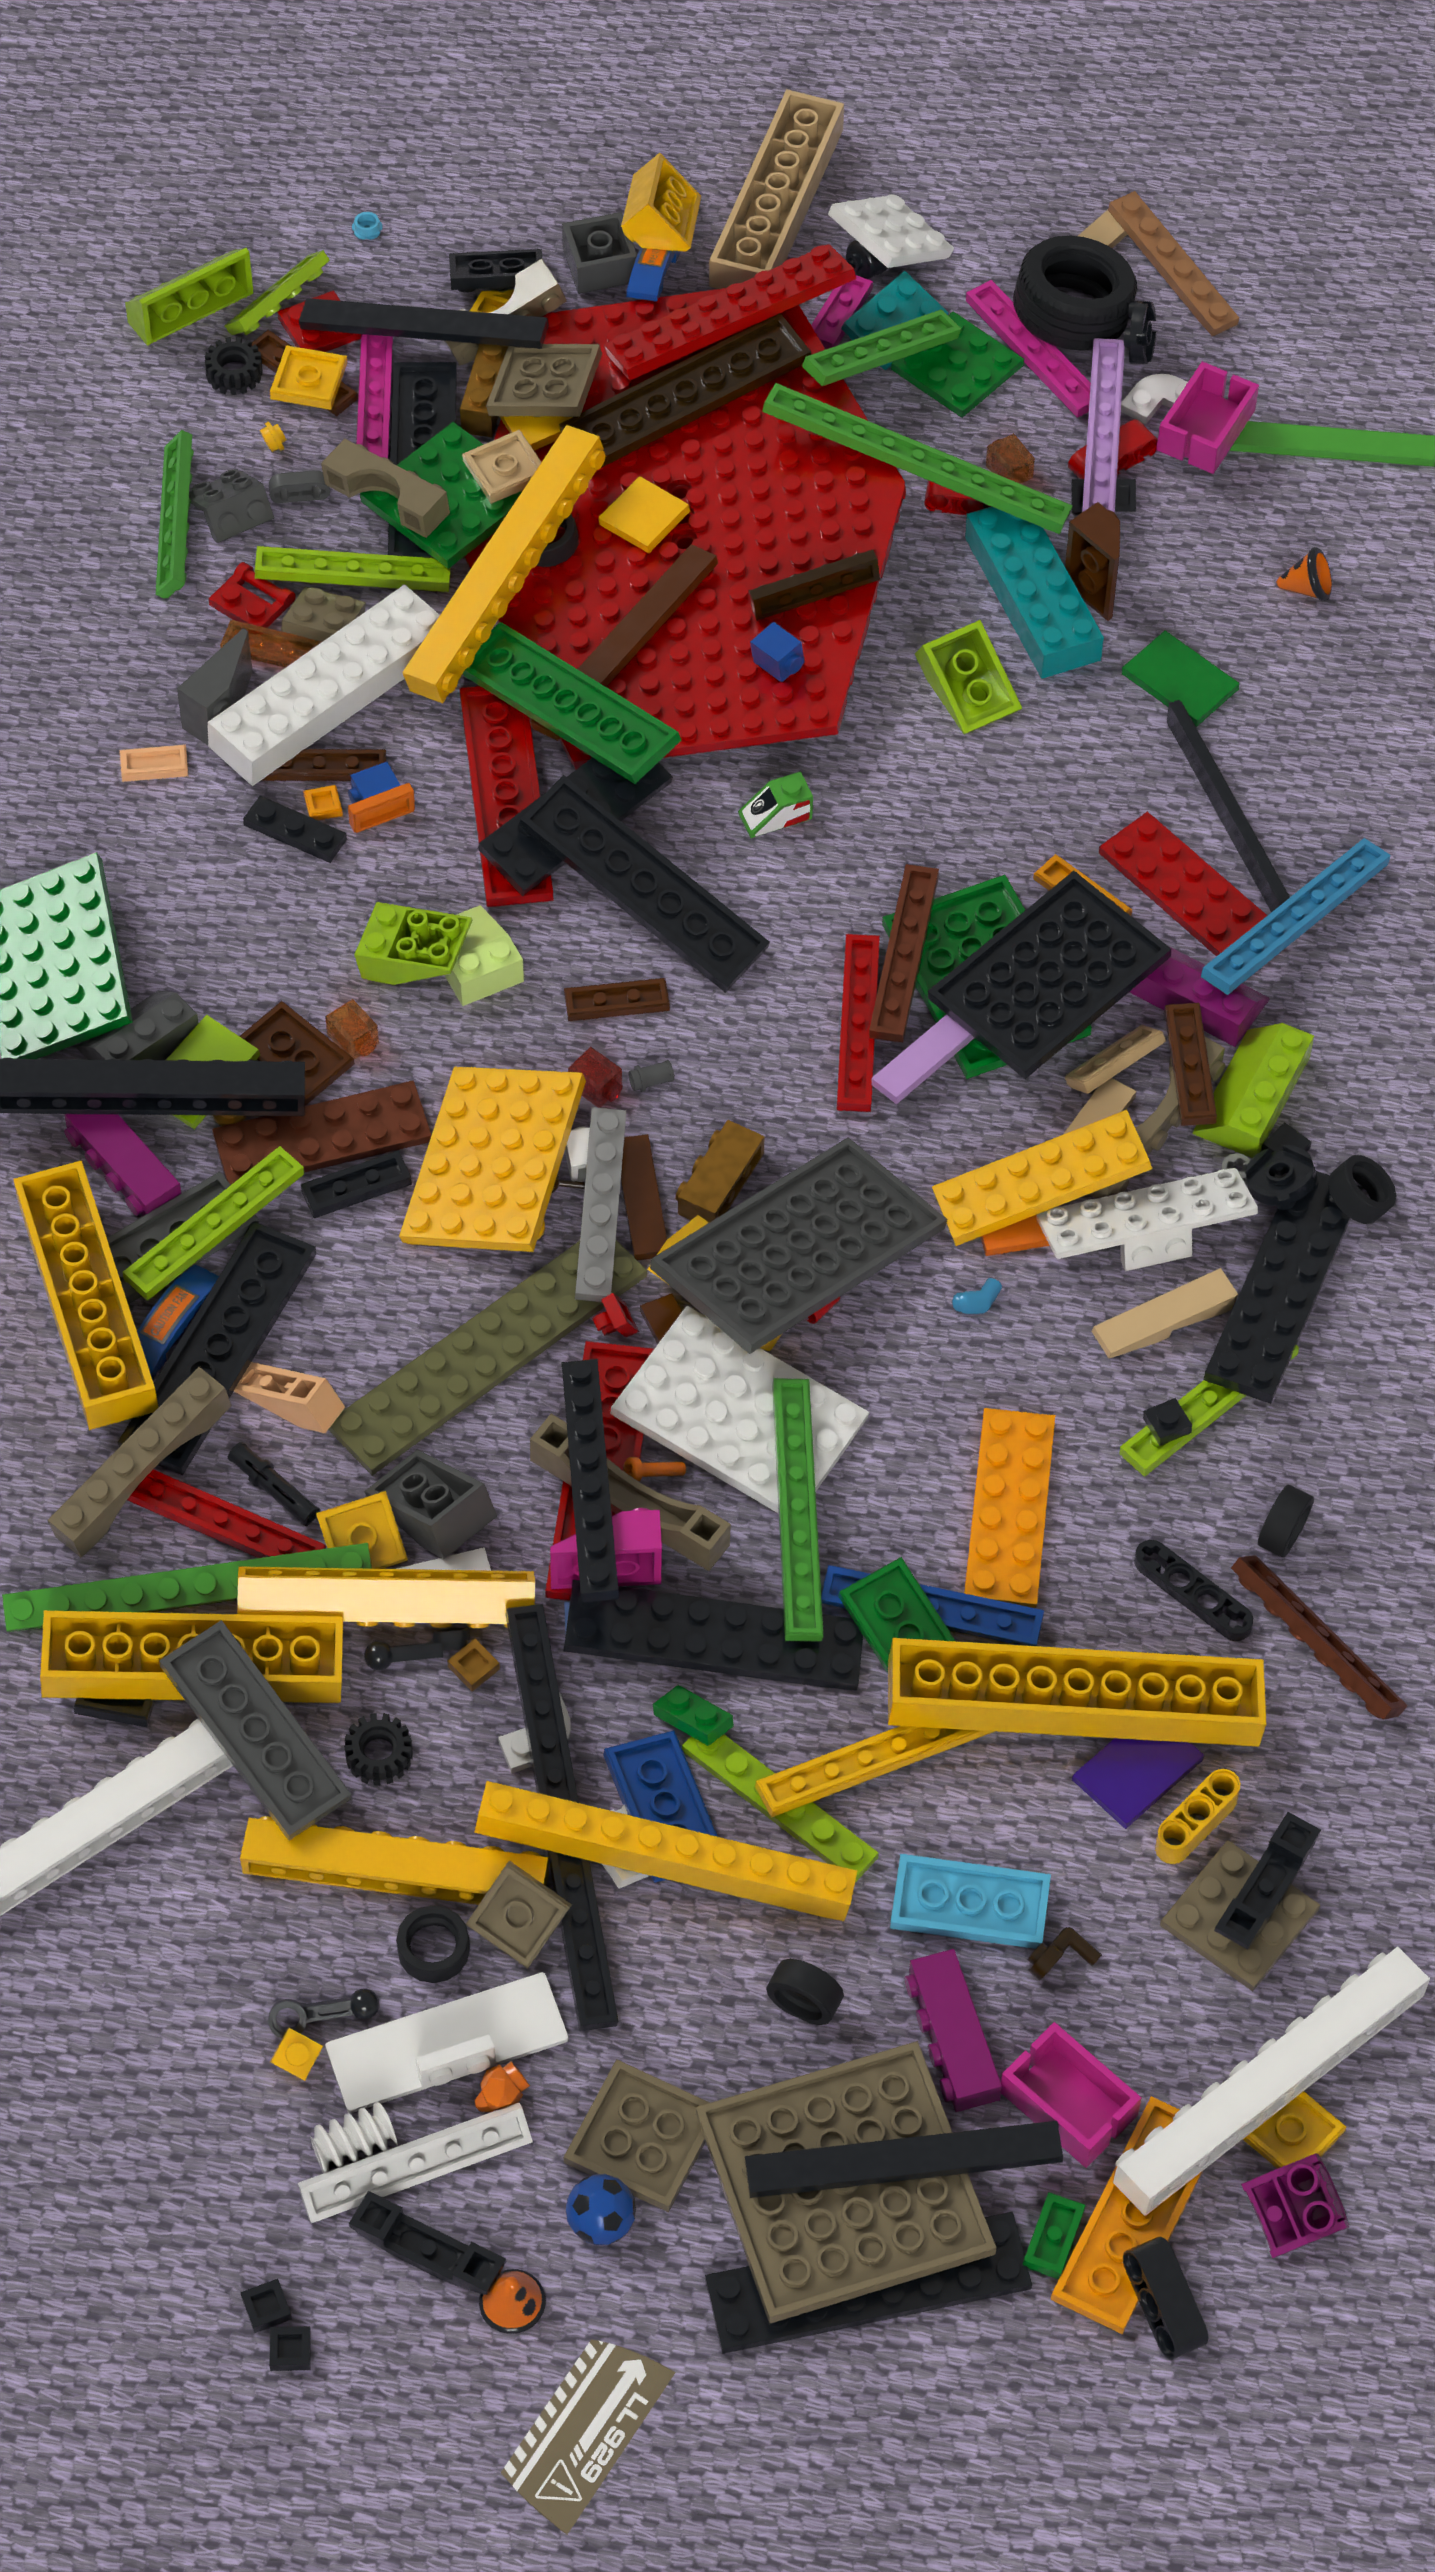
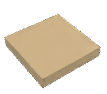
M520 429L462 454L463 462L491 504L524 490L541 464L540 459Z

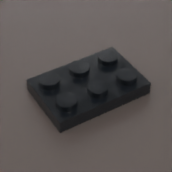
M542 249L449 253L451 290L469 293L476 289L489 288L492 291H502L507 287H515V275L538 260H543Z

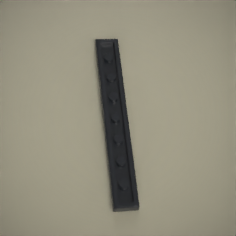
M306 298L299 319L300 328L306 330L542 349L549 327L546 317Z
M1180 700L1171 702L1168 707L1167 724L1270 911L1273 912L1290 896L1183 703Z
M1057 2121L745 2156L750 2198L1063 2162V2151Z

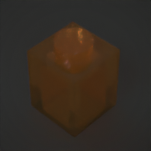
M1014 433L1003 439H997L987 446L986 467L991 472L1012 479L1020 484L1033 478L1035 458Z
M354 999L325 1016L327 1035L354 1059L360 1055H369L379 1044L378 1025Z

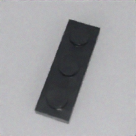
M261 795L243 818L244 826L329 863L332 862L347 840V833Z
M399 1150L302 1183L301 1192L313 1218H317L412 1185V1180Z

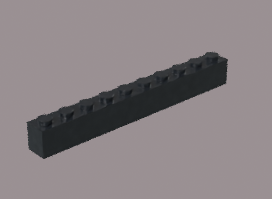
M76 1058L68 1060L0 1059V1113L305 1116V1062L289 1060L276 1062L256 1060L189 1061L181 1059L172 1061L152 1059L84 1060Z

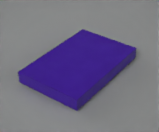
M1114 1738L1073 1774L1072 1781L1123 1828L1127 1829L1204 1760V1754L1192 1743Z

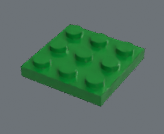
M953 311L948 316L961 328L958 339L895 360L891 363V370L963 418L1024 366V358Z

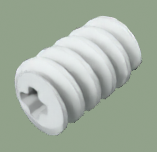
M379 2102L373 2104V2116L363 2107L358 2110V2122L348 2113L344 2115V2127L337 2120L332 2119L329 2121V2133L319 2124L314 2127V2139L310 2136L315 2155L323 2173L329 2172V2162L331 2161L338 2168L343 2167V2157L346 2155L353 2163L358 2161L359 2150H362L367 2157L373 2156V2145L375 2144L383 2152L388 2150V2139H392L398 2146L390 2118L385 2108Z

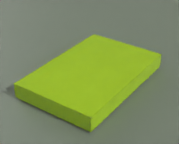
M206 1015L166 1060L249 1061L257 1060L260 1052L259 1049ZM207 1115L173 1116L192 1129H195Z

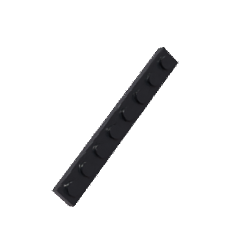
M598 1359L561 1362L582 1603L619 1599Z

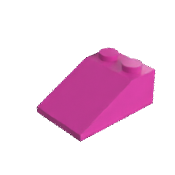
M636 1508L632 1511H622L612 1516L618 1586L661 1585L662 1541L660 1510ZM576 1534L550 1546L551 1589L572 1588L573 1580H580Z

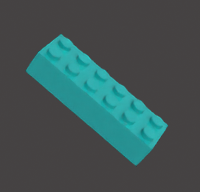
M994 507L967 514L965 539L1041 679L1101 661L1104 636L1044 528Z

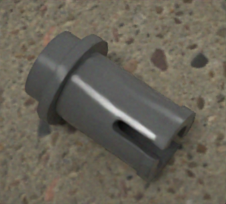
M669 1060L643 1068L637 1065L634 1066V1070L628 1072L633 1091L640 1090L645 1092L647 1087L674 1081V1071Z

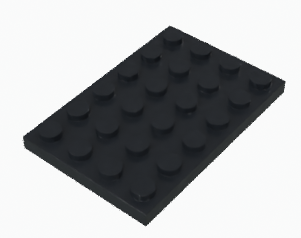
M1072 871L928 990V999L1021 1077L1026 1079L1171 957V948L1077 872Z

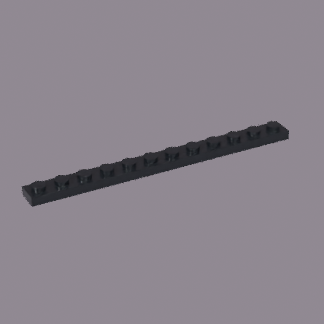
M543 1604L506 1608L505 1616L536 1791L540 1794L579 1803ZM547 1850L554 1892L572 1904L561 1920L560 1926L579 2031L616 2027L618 2016L590 1861Z

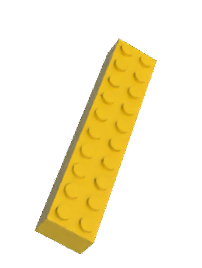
M905 1638L892 1639L888 1659V1725L1259 1747L1267 1724L1263 1659Z

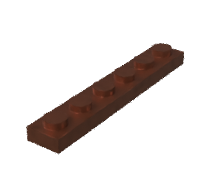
M905 865L869 1029V1038L904 1042L939 878V869Z
M1256 1555L1239 1557L1231 1569L1239 1576L1238 1580L1241 1585L1247 1590L1255 1592L1264 1601L1263 1605L1267 1611L1274 1616L1280 1617L1289 1626V1632L1296 1639L1305 1642L1315 1651V1658L1324 1666L1331 1667L1340 1676V1683L1347 1690L1357 1693L1366 1702L1365 1707L1372 1715L1384 1720L1398 1717L1402 1714L1408 1705Z

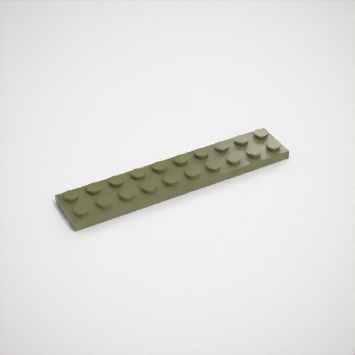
M616 1240L611 1293L619 1297L647 1277V1270ZM580 1241L347 1407L328 1430L373 1476L604 1308L602 1302L575 1300Z

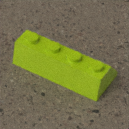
M247 248L232 250L125 302L129 325L148 346L253 294L249 250Z
M1284 1023L1248 1029L1213 1093L1217 1114L1216 1124L1196 1125L1192 1134L1250 1158L1258 1154L1262 1150L1263 1143L1271 1133L1310 1059L1314 1035Z

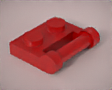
M241 562L236 567L234 574L208 599L211 607L259 636L295 601L296 594L288 588L282 589L269 580L255 579L253 567L245 562ZM247 582L276 601L270 604L242 585Z

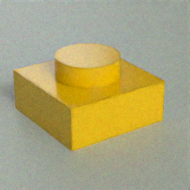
M288 2028L270 2063L305 2081L323 2046Z

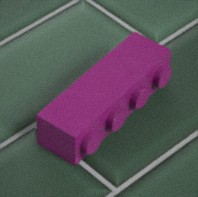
M64 1114L67 1127L64 1133L68 1141L74 1147L81 1146L85 1151L84 1155L90 1166L94 1170L100 1168L105 1173V1180L109 1187L115 1193L121 1191L126 1197L125 1202L135 1216L139 1214L145 1216L182 1194L178 1180L118 1114Z
M950 1949L910 1960L909 1975L904 1976L905 1985L909 1997L917 1998L920 2009L916 2010V2016L922 2033L927 2031L932 2042V2044H928L931 2063L933 2067L940 2066L944 2078L940 2079L939 2082L945 2102L952 2101L955 2112H960L1000 2101L1002 2085L955 1950Z

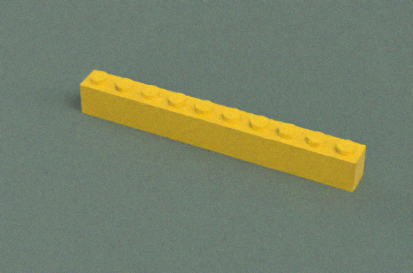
M568 425L565 426L402 673L410 692L443 704L448 695L456 689L459 678L465 669L472 665L475 654L480 646L489 639L492 628L498 619L506 613L508 604L515 593L522 589L525 578L531 569L539 563L542 552L548 543L554 540L563 520L570 516L573 505L579 496L587 490L590 479L596 470L603 466L606 455L599 436Z
M486 1781L474 1833L840 1921H844L848 1913L857 1876V1870Z

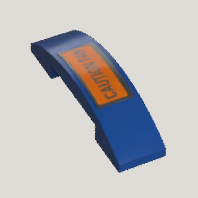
M640 248L631 272L626 297L657 301L663 290L664 276L670 264L676 263L681 251Z
M196 1264L193 1265L165 1291L138 1328L137 1333L152 1379L167 1361L166 1353L196 1315L219 1278L218 1275Z

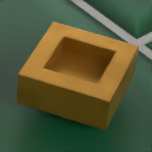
M476 1638L447 1660L448 1668L472 1692L500 1670V1663Z

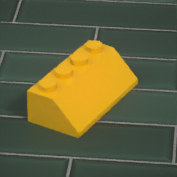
M658 153L633 174L621 227L625 236L631 242L636 241L641 248L686 252L691 248L701 195L661 153Z

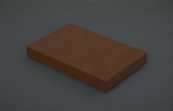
M283 1001L279 1002L240 1035L245 1041L259 1049L260 1056L256 1061L282 1062L289 1060L305 1062V1106L355 1064L353 1057Z

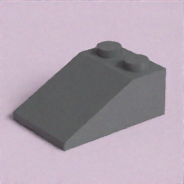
M243 628L177 688L182 729L208 745V721L245 696L253 672L249 634L246 629Z
M418 1449L364 1491L367 1497L386 1491L396 1524L421 1547L443 1559L454 1553L462 1544L497 1517L484 1483Z

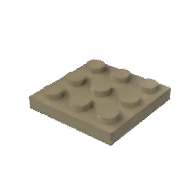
M543 344L542 349L508 346L486 405L488 415L505 417H580L602 356L600 344Z
M1227 1840L1162 1918L1160 1926L1253 1992L1319 1911L1320 1904L1291 1884L1274 1914L1248 1950L1215 1932L1214 1929L1233 1898L1236 1899L1259 1862Z
M616 2059L563 2157L564 2163L590 2176L594 2174H607L617 2177L628 2186L633 2196L669 2212L706 2143L696 2115V2107L710 2102Z

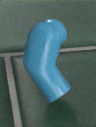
M988 1278L980 1291H965L955 1294L952 1299L953 1308L964 1314L986 1313L1000 1293L1002 1285L996 1279Z

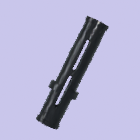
M239 1442L231 1449L228 1454V1460L249 1476L248 1480L251 1484L263 1488L280 1505L300 1520L304 1526H308L317 1518L316 1513L320 1512L321 1509L310 1502L293 1485L274 1470V1465L268 1459L262 1460L243 1442ZM260 1472L267 1476L269 1480L266 1479ZM279 1488L283 1490L288 1496H290L296 1503H294L283 1492H281Z

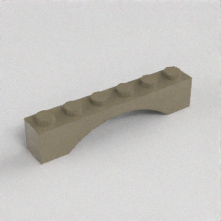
M1205 1037L1211 1080L1216 1081L1225 1068V1063H1223L1225 1048ZM1171 1055L1169 1062L1170 1084L1167 1093L1156 1111L1142 1124L1135 1127L1147 1155L1153 1149L1156 1151L1160 1150L1168 1137V1130L1172 1126L1177 1128L1181 1124ZM1129 1178L1089 1195L1097 1199L1125 1192L1129 1184Z
M198 1367L48 1519L55 1537L80 1558L83 1557L107 1534L122 1506L144 1478L179 1446L195 1436L208 1431L232 1406L225 1387Z
M551 1413L530 1438V1461L572 1486L567 1423ZM607 1458L611 1511L618 1514L622 1511H632L636 1508L660 1510L662 1543L707 1571H710L730 1546L731 1524L701 1505L681 1502L654 1491L625 1473Z

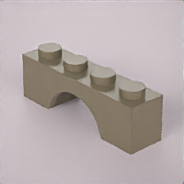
M540 259L515 275L516 284L511 298L502 307L490 313L542 317L556 310L567 300L558 282L544 261ZM444 341L460 366L475 360L479 344Z
M344 438L321 463L325 485L350 498L366 491H383L395 496L398 499L397 506L401 525L425 538L450 513L447 492L441 486L421 479L413 471H406L400 468L388 458L377 456L361 444H355Z

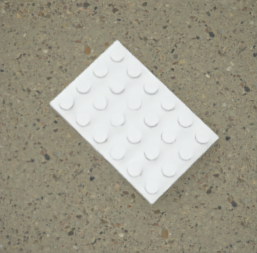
M686 1306L612 1405L610 1414L779 1514L772 1392L773 1379H809L815 1492L865 1423L869 1412L760 1348L749 1354L706 1316Z

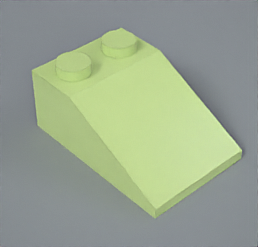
M479 905L457 914L472 917L473 920L451 974L445 975L461 1005L465 1006L524 982L523 959L510 936L487 911Z

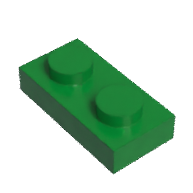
M680 1685L675 1686L653 1703V1711L656 1717L707 1746L734 1727L733 1715Z
M1048 2192L1023 2265L1027 2266L1030 2270L1059 2280L1066 2265L1086 2205Z

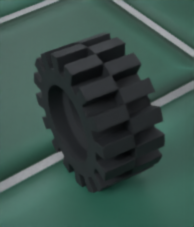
M231 337L225 338L226 343H222L221 340L216 341V347L211 345L208 348L209 353H205V370L208 383H212V388L215 390L220 387V393L226 394L227 390L231 391V395H236V390H241V393L244 394L247 393V387L253 390L256 387L255 382L260 383L261 375H263L261 353L258 351V347L256 345L252 346L251 341L248 339L242 343L241 337H236V342H231ZM230 362L245 364V366L236 370L223 368L225 364Z
M377 1713L370 1714L371 1721L369 1722L363 1716L358 1719L359 1726L357 1727L355 1724H352L349 1728L350 1735L346 1734L344 1749L348 1769L351 1768L352 1774L356 1778L360 1775L361 1781L368 1784L369 1779L373 1780L376 1786H381L380 1780L386 1779L387 1784L393 1783L395 1775L400 1779L404 1776V1769L408 1770L411 1766L410 1759H413V1750L409 1730L406 1725L401 1727V1720L396 1717L391 1722L390 1714L383 1713L382 1720H377ZM375 1739H384L393 1746L391 1755L382 1760L368 1758L364 1753V1749L369 1742Z

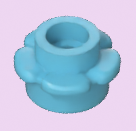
M372 212L358 214L352 224L354 235L362 240L377 238L383 228L378 216Z

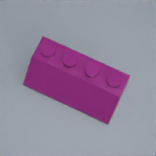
M1171 948V957L1129 992L1164 1011L1165 1005L1200 1003L1204 1031L1234 1047L1238 1045L1269 1001V997L1244 984L1239 985L1230 994H1225L1201 978L1205 964Z

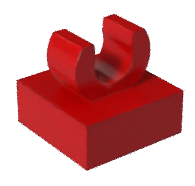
M614 1293L601 1299L606 1311L592 1318L598 1331L602 1330L604 1336L618 1331L624 1337H629L639 1332L625 1301Z

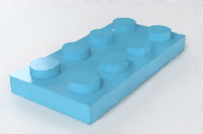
M900 1854L890 1929L1036 1949L1043 1943L1051 1874Z

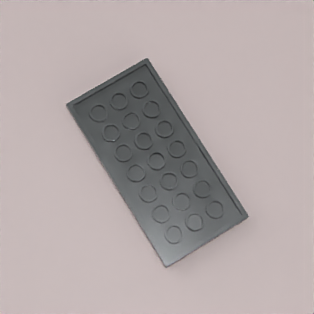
M847 1137L653 1257L650 1269L745 1351L751 1354L944 1230L948 1219Z

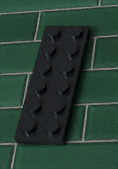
M592 757L568 775L567 778L622 821L672 782L673 776L658 762L634 784ZM541 797L482 840L478 846V850L522 896L566 864L519 825L520 818Z

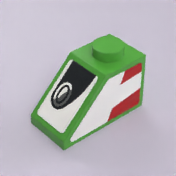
M800 771L769 781L738 811V814L750 838L811 820L813 814V795Z

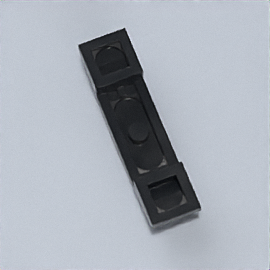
M1287 1812L1271 1837L1268 1848L1236 1899L1233 1898L1214 1931L1248 1950L1281 1903L1312 1850L1321 1829Z
M370 2191L367 2192L349 2222L350 2228L391 2255L438 2279L473 2292L487 2295L507 2262L506 2258L472 2241L468 2246L405 2215L403 2207Z

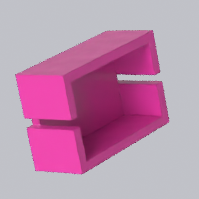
M1202 361L1161 422L1157 451L1181 461L1187 457L1189 458L1188 464L1214 474L1255 412L1259 385L1233 374L1230 379L1227 400L1224 398L1228 372Z
M1055 2022L1031 2044L1030 2053L1025 2050L1002 2073L1001 2094L1034 2123L1057 2121L1062 2148L1085 2168L1110 2145L1111 2136L1116 2139L1138 2116L1142 2099L1141 2096Z

